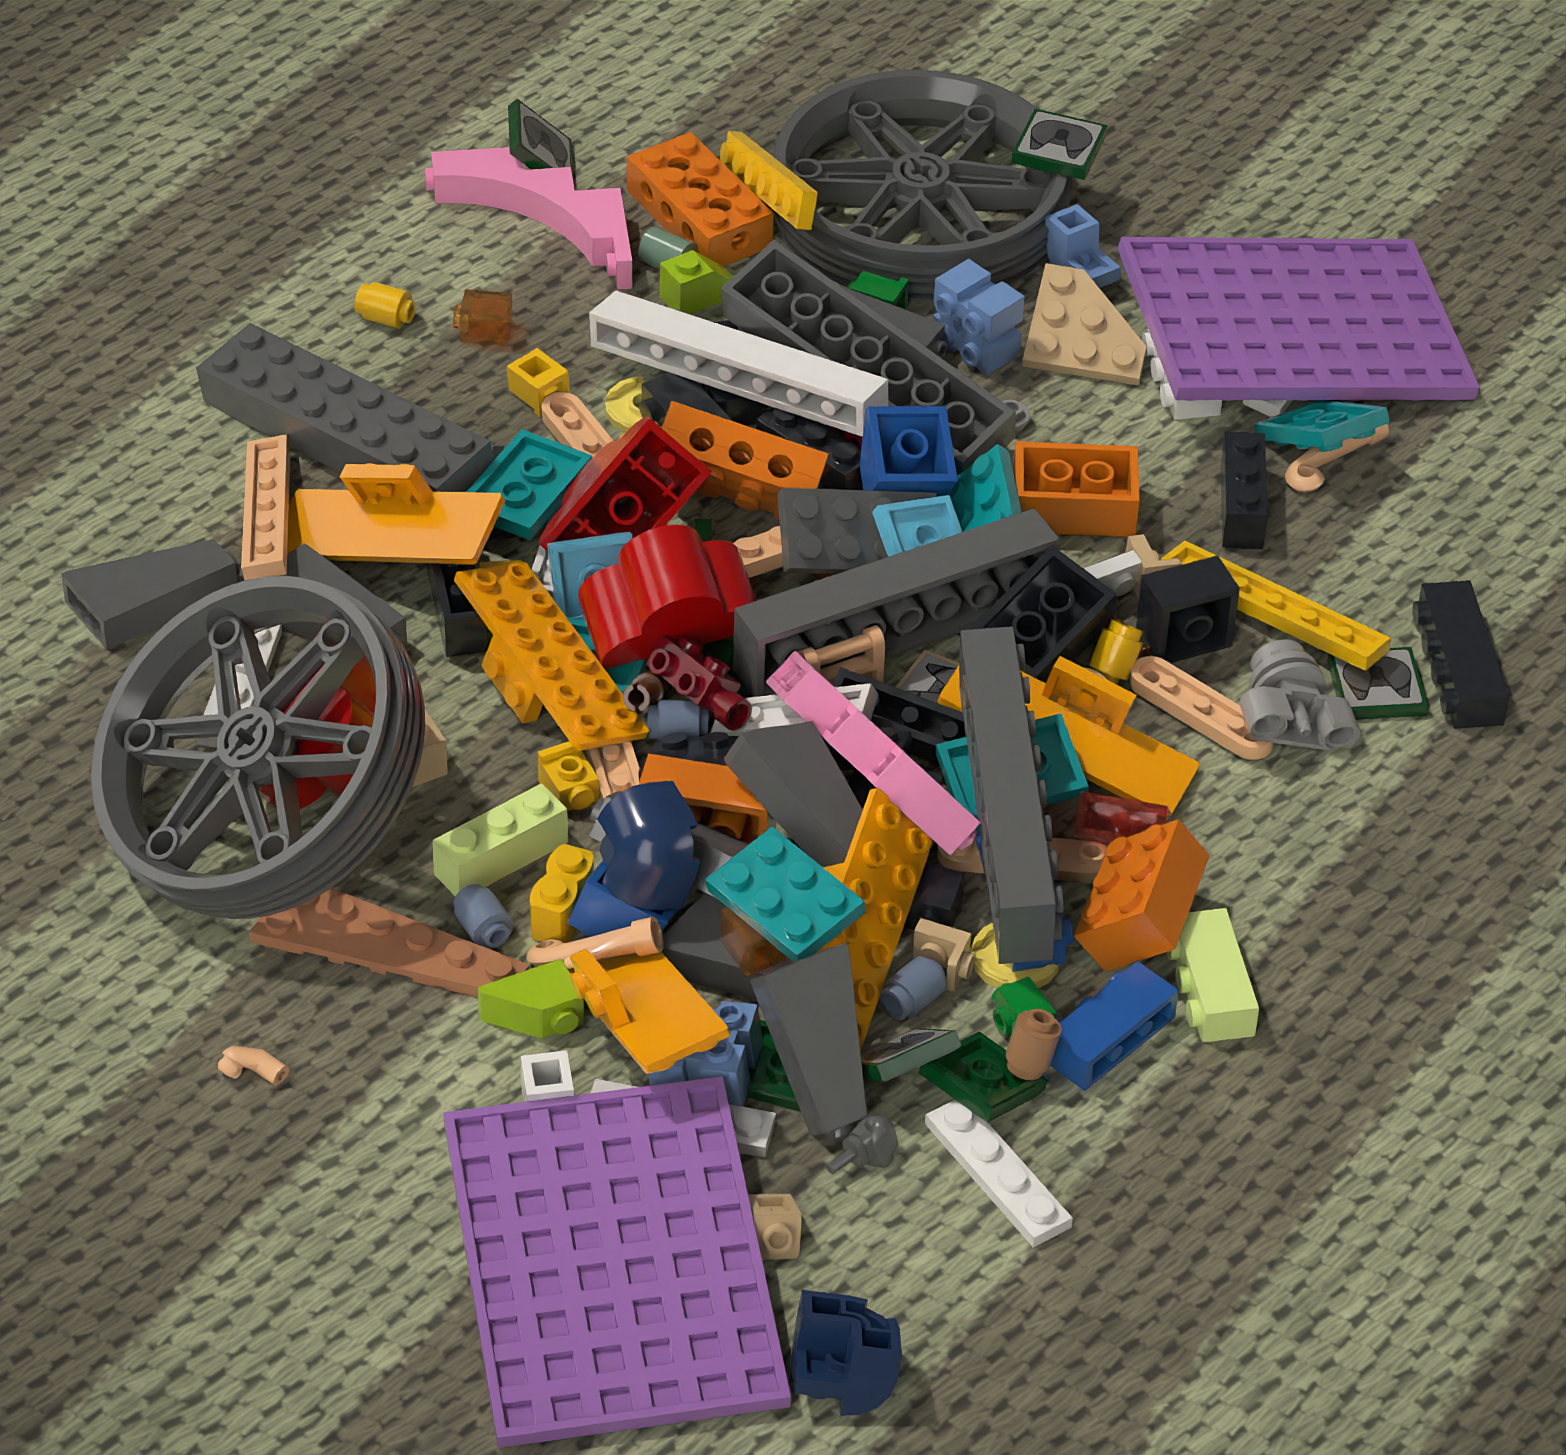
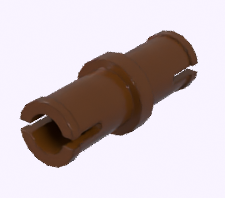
M652 671L641 673L625 689L623 693L624 704L632 711H636L638 708L639 711H642L649 704H658L659 700L664 698L673 685Z

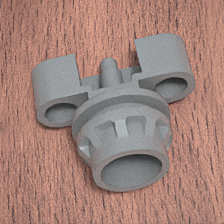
M1287 639L1276 640L1262 646L1255 652L1250 662L1252 670L1249 680L1250 690L1241 697L1239 702L1252 738L1258 741L1327 751L1334 750V747L1343 745L1346 748H1351L1359 741L1361 731L1349 702L1341 697L1324 695L1326 690L1325 677L1315 659L1305 653L1303 647L1298 642Z

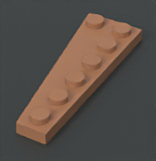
M333 888L290 910L260 917L249 931L250 941L256 944L301 955L304 952L325 956L328 957V961L345 965L346 962L370 967L371 972L384 975L387 972L411 977L413 982L433 987L440 986L450 991L478 997L477 987L530 969V965Z

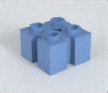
M967 259L935 278L934 305L938 312L933 315V320L945 324L944 341L947 342V348L952 352L959 350L963 361L968 366L976 367L988 375L1020 355L1022 333L1015 328V325L1023 321L1025 296L1003 281L995 285L990 281L991 273L972 260Z
M722 1001L721 1005L713 1010L728 1026L730 1036L719 1041L714 1048L708 1051L695 1052L676 1061L667 1070L649 1073L650 1086L723 1076L728 1103L744 1106L748 1093V1084L751 1082L749 1068L755 1069L763 1044L758 1004Z

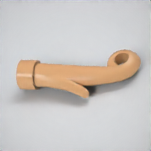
M1388 424L1375 428L1376 433L1370 437L1342 441L1343 446L1333 451L1320 452L1319 447H1310L1308 451L1288 467L1285 473L1287 484L1297 492L1306 493L1317 490L1325 480L1324 475L1317 467L1366 444L1371 446L1383 440L1389 435Z
M649 917L632 921L629 927L568 943L553 939L539 942L528 950L526 960L533 966L538 967L562 959L565 967L572 969L574 967L570 955L583 949H587L596 960L634 953L642 957L662 952L663 935L657 919Z

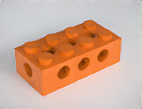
M692 132L627 156V191L667 231L696 243L698 253L722 266H726L761 252L773 241L774 213Z
M671 401L662 427L663 430L712 470L711 474L697 489L699 493L712 498H717L720 495L735 500L736 505L746 510L757 511L759 508L774 513V517L778 520L777 492L782 488L817 489L828 457V453Z

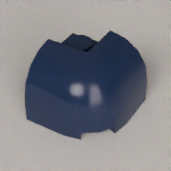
M673 781L649 782L632 786L617 794L608 802L597 818L606 833L599 849L603 861L608 865L602 884L618 899L641 909L669 910L683 908L697 876L701 861L697 857H693L691 829H695L698 824Z
M801 1290L794 1329L790 1382H794L795 1394L807 1395L814 1399H839L840 1416L861 1415L878 1408L890 1397L898 1379L902 1348L900 1327L896 1318L886 1319L884 1316L868 1309L867 1299L850 1295Z

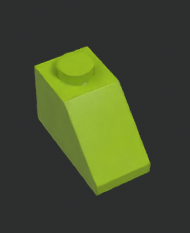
M691 250L660 263V298L671 309L692 314L722 302L721 288L734 275L726 267Z
M562 959L477 987L478 1014L482 1022L539 1038H545L556 1033L561 1035L567 1034L577 1026L583 1025L584 999L580 1000L575 993L569 977L570 972L565 967Z

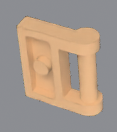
M877 625L863 629L861 635L816 650L813 647L798 651V654L831 684L840 667L882 683L884 682L885 640L882 631ZM865 651L864 655L820 669L822 665Z

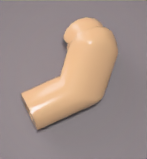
M233 1045L222 1052L224 1056L218 1062V1070L233 1079L238 1078L245 1067L254 1071L274 1086H277L286 1079L290 1071L288 1066L262 1049Z

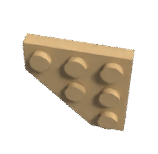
M1046 263L1023 356V367L1139 386L1146 358L1147 346L1084 269Z

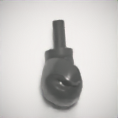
M880 1114L870 1115L862 1119L850 1135L843 1140L842 1144L845 1152L828 1163L826 1168L833 1175L850 1162L860 1168L865 1165L882 1168L888 1167L894 1159L893 1153L898 1147L896 1131L891 1120Z

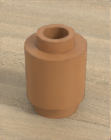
M1032 1009L1018 1015L1006 1050L1007 1067L1015 1076L1025 1080H1036L1050 1068L1062 1031L1061 1025L1051 1013L1042 1009Z

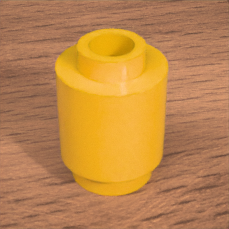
M372 282L371 284L363 283L356 294L354 309L357 314L362 315L364 320L400 329L404 323L409 324L412 321L416 310V303L412 300V295L409 291Z
M1111 619L1108 629L1103 628L1089 666L1095 668L1106 680L1116 685L1119 679L1128 681L1131 669L1143 645L1140 642L1143 632Z

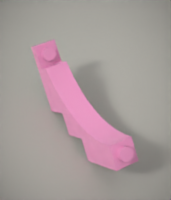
M509 147L431 152L432 167L425 168L426 191H434L435 203H463L490 206L513 211L535 219L570 240L586 256L592 266L606 265L607 276H615L617 289H632V256L620 188L574 191L571 167L525 170V164L510 154Z
M796 651L766 681L777 695L806 722L813 721L820 735L859 770L876 788H880L886 793L892 803L950 856L956 849L958 851L964 850L975 839L977 835L975 829L981 822Z

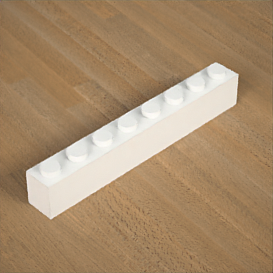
M614 291L589 312L592 347L862 437L866 408L868 406H888V379L619 291Z

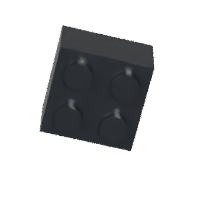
M1218 555L1141 575L1136 629L1143 632L1140 640L1152 648L1151 656L1174 663L1233 646L1240 587Z

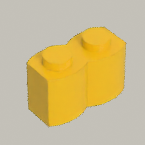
M563 843L551 853L546 865V875L536 882L530 894L532 940L542 942L553 939L568 943L573 938L577 928L567 923L585 882L594 872L593 851Z

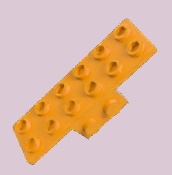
M346 464L340 478L348 490L298 489L295 492L288 511L287 554L306 543L327 560L476 564L505 499L501 493L433 492L415 465Z
M522 561L456 572L455 583L493 634L481 666L522 724L537 721L544 705L574 748L579 751L645 739L647 737L648 727L636 711L630 710L624 704L623 693L526 562Z
M1059 656L1046 683L1022 672L1023 677L1029 678L1030 704H1025V706H1027L1028 711H1034L1035 720L1062 714L1085 778L1162 819L1169 820L1200 764L1198 761L1124 724L1137 695ZM958 666L940 693L938 703L962 712Z
M880 788L869 791L845 862L823 867L864 900L866 913L816 952L818 953L844 943L848 946L860 1052L933 843V839L892 803L888 795Z
M587 949L570 955L574 968L568 969L570 972L569 977L580 1000L584 999L587 1002L595 1018L599 1017L646 1074L667 1070L676 1061L695 1052L708 1051L714 1048L719 1041L730 1036L728 1026L662 952L642 957L634 953L603 960H596Z

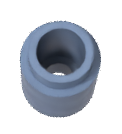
M659 700V705L649 704L648 739L660 740L663 736L671 733H683L687 737L708 734V709H700V706L689 700Z
M471 884L457 893L453 902L454 914L472 941L485 948H495L505 943L513 930L514 922L492 890L480 884Z
M922 956L915 957L884 983V989L880 992L879 997L883 1008L890 1016L897 1020H904L907 1016L909 1018L915 1017L945 992V972L936 961Z

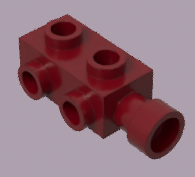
M662 635L645 663L650 667L651 671L663 677L676 688L679 694L685 695L696 705L713 711L715 719L728 730L733 731L744 726L751 716L752 705L737 693L741 684L727 674L730 668L712 656L705 657L701 653L704 647L687 636L682 635L677 640Z

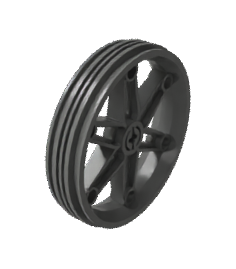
M886 71L841 82L807 100L787 120L772 153L775 159L818 192L816 201L865 207L855 222L845 229L828 220L817 211H814L812 229L803 230L796 229L773 209L772 212L774 213L780 233L790 249L829 279L848 287L851 280H857L862 271L899 281L903 277L909 279L908 301H934L935 278L967 259L972 260L991 273L990 281L995 285L1002 281L1009 285L1040 265L1048 257L1046 246L1048 238L1046 236L1049 233V228L1045 226V218L1050 214L1070 207L1072 177L1033 168L1023 169L975 162L985 147L992 141L1013 152L1034 109H1038L1012 91L978 78L944 71ZM901 126L942 127L943 129L921 145ZM880 135L901 157L894 159L888 155L877 140ZM848 136H851L857 142L867 157L821 161L810 159L821 149ZM961 139L966 143L952 160L945 161L941 158ZM896 208L899 213L877 232L874 226L889 209ZM1007 209L1035 211L1025 220L995 235H992L986 229L975 212ZM943 210L951 212L965 232L960 235L940 212ZM920 225L942 245H907L896 242Z
M268 576L235 583L203 597L173 617L144 645L125 670L106 705L99 724L91 765L93 803L98 822L106 839L121 863L134 877L167 901L196 913L228 919H251L287 911L314 899L347 877L378 846L398 817L412 789L420 765L425 736V705L416 670L402 642L392 629L361 601L333 586L302 577ZM295 621L325 624L322 626L317 637L270 681L255 634L277 625ZM366 655L376 688V705L372 727L319 721L318 719L352 668ZM213 662L218 714L166 719L186 688ZM242 663L244 664L255 699L254 706L241 709L235 669V665ZM315 676V678L306 687V689L302 692V694L298 697V699L294 702V704L290 707L286 714H284L283 712L288 708V706L294 701V699L299 695V693L304 689V687ZM218 737L217 751L213 753L174 748V739ZM303 739L343 744V753L297 755V742ZM147 764L197 771L161 826L150 835L145 823L142 805ZM353 774L345 790L331 809L303 836L296 778ZM230 778L231 780L229 781V783L213 800V802L208 806V808L202 813V811L206 808V806L210 803V801L214 798V796L219 792V790ZM272 783L274 784L280 827L279 830L273 832L271 831L259 793L261 786ZM243 811L260 864L236 873L209 875L187 871L193 865L196 857Z

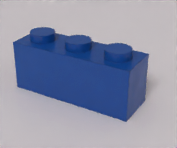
M1138 961L1124 972H1117L1110 978L1103 989L1094 996L1085 997L1077 1009L1063 1021L1057 1020L1061 1025L1062 1031L1050 1066L1086 1091L1175 1018L1179 990Z

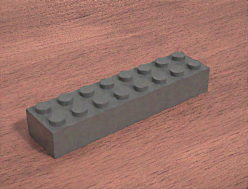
M775 239L721 288L723 316L744 332L888 379V406H946L957 476L971 466L979 456L987 453L996 444L1006 448L1015 439V410Z
M249 323L196 367L204 402L270 437L287 434L291 448L341 473L346 464L415 465L433 492H467L494 461L489 440L252 323Z
M1034 508L734 608L733 670L752 697L776 695L777 693L766 681L794 651L798 653V651L813 647L816 650L861 635L863 629L877 625L884 636L885 658L960 633V630H969L1052 545L1059 549V538ZM865 651L822 665L820 669L864 655Z
M1013 627L960 630L959 693L977 818L981 822L979 824V832L998 964L1053 960L1054 942L1062 940L1059 914L1063 913V895L1061 886H1055L1054 877L1058 875L1056 851L1050 850L1049 844L1046 843L1052 842L1050 815H1044L1043 808H1041L1045 807L1047 803L1046 786L1044 779L1039 780L1036 773L1041 772L1039 745H1033V741L1030 739L1036 736L1034 711H1028L1027 706H1025V704H1030L1029 678L1023 677L1022 672H1020V670H1025L1023 644H1015Z

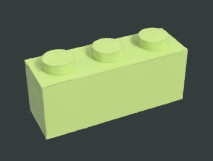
M542 783L434 839V875L454 896L468 885L480 884L486 887L554 851L561 844L568 843L567 808Z
M1227 909L1189 912L1176 948L1166 952L1168 959L1176 960L1178 965L1175 976L1179 993H1186L1188 997L1186 1014L1189 1026L1198 1028L1202 1043L1255 1036L1259 1006Z

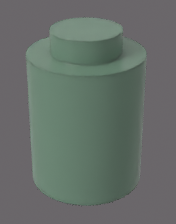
M653 226L647 230L640 242L638 258L641 262L660 270L661 262L691 250L698 252V246L692 241Z

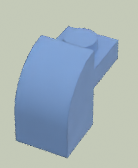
M1076 204L1050 214L1045 218V226L1049 228V233L1046 236L1048 238L1046 246L1051 264L1084 269L1099 289L1120 280L1121 267L1099 249V222L1083 208Z

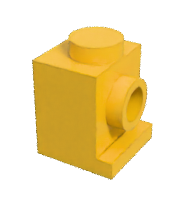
M538 348L507 365L509 391L534 409V413L539 417L542 416V402L548 395L557 392L570 393L568 370Z
M570 741L538 751V780L567 808V811L584 809L591 803L599 800V778L582 751L576 750Z

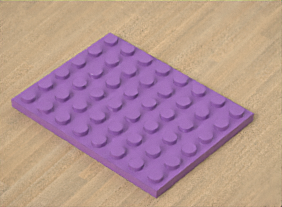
M1120 238L1118 246L1120 257L1175 400L1419 401L1476 400L1480 389L1479 384L1413 239Z
M723 1076L444 1112V1127L497 1448L790 1407L791 1394Z

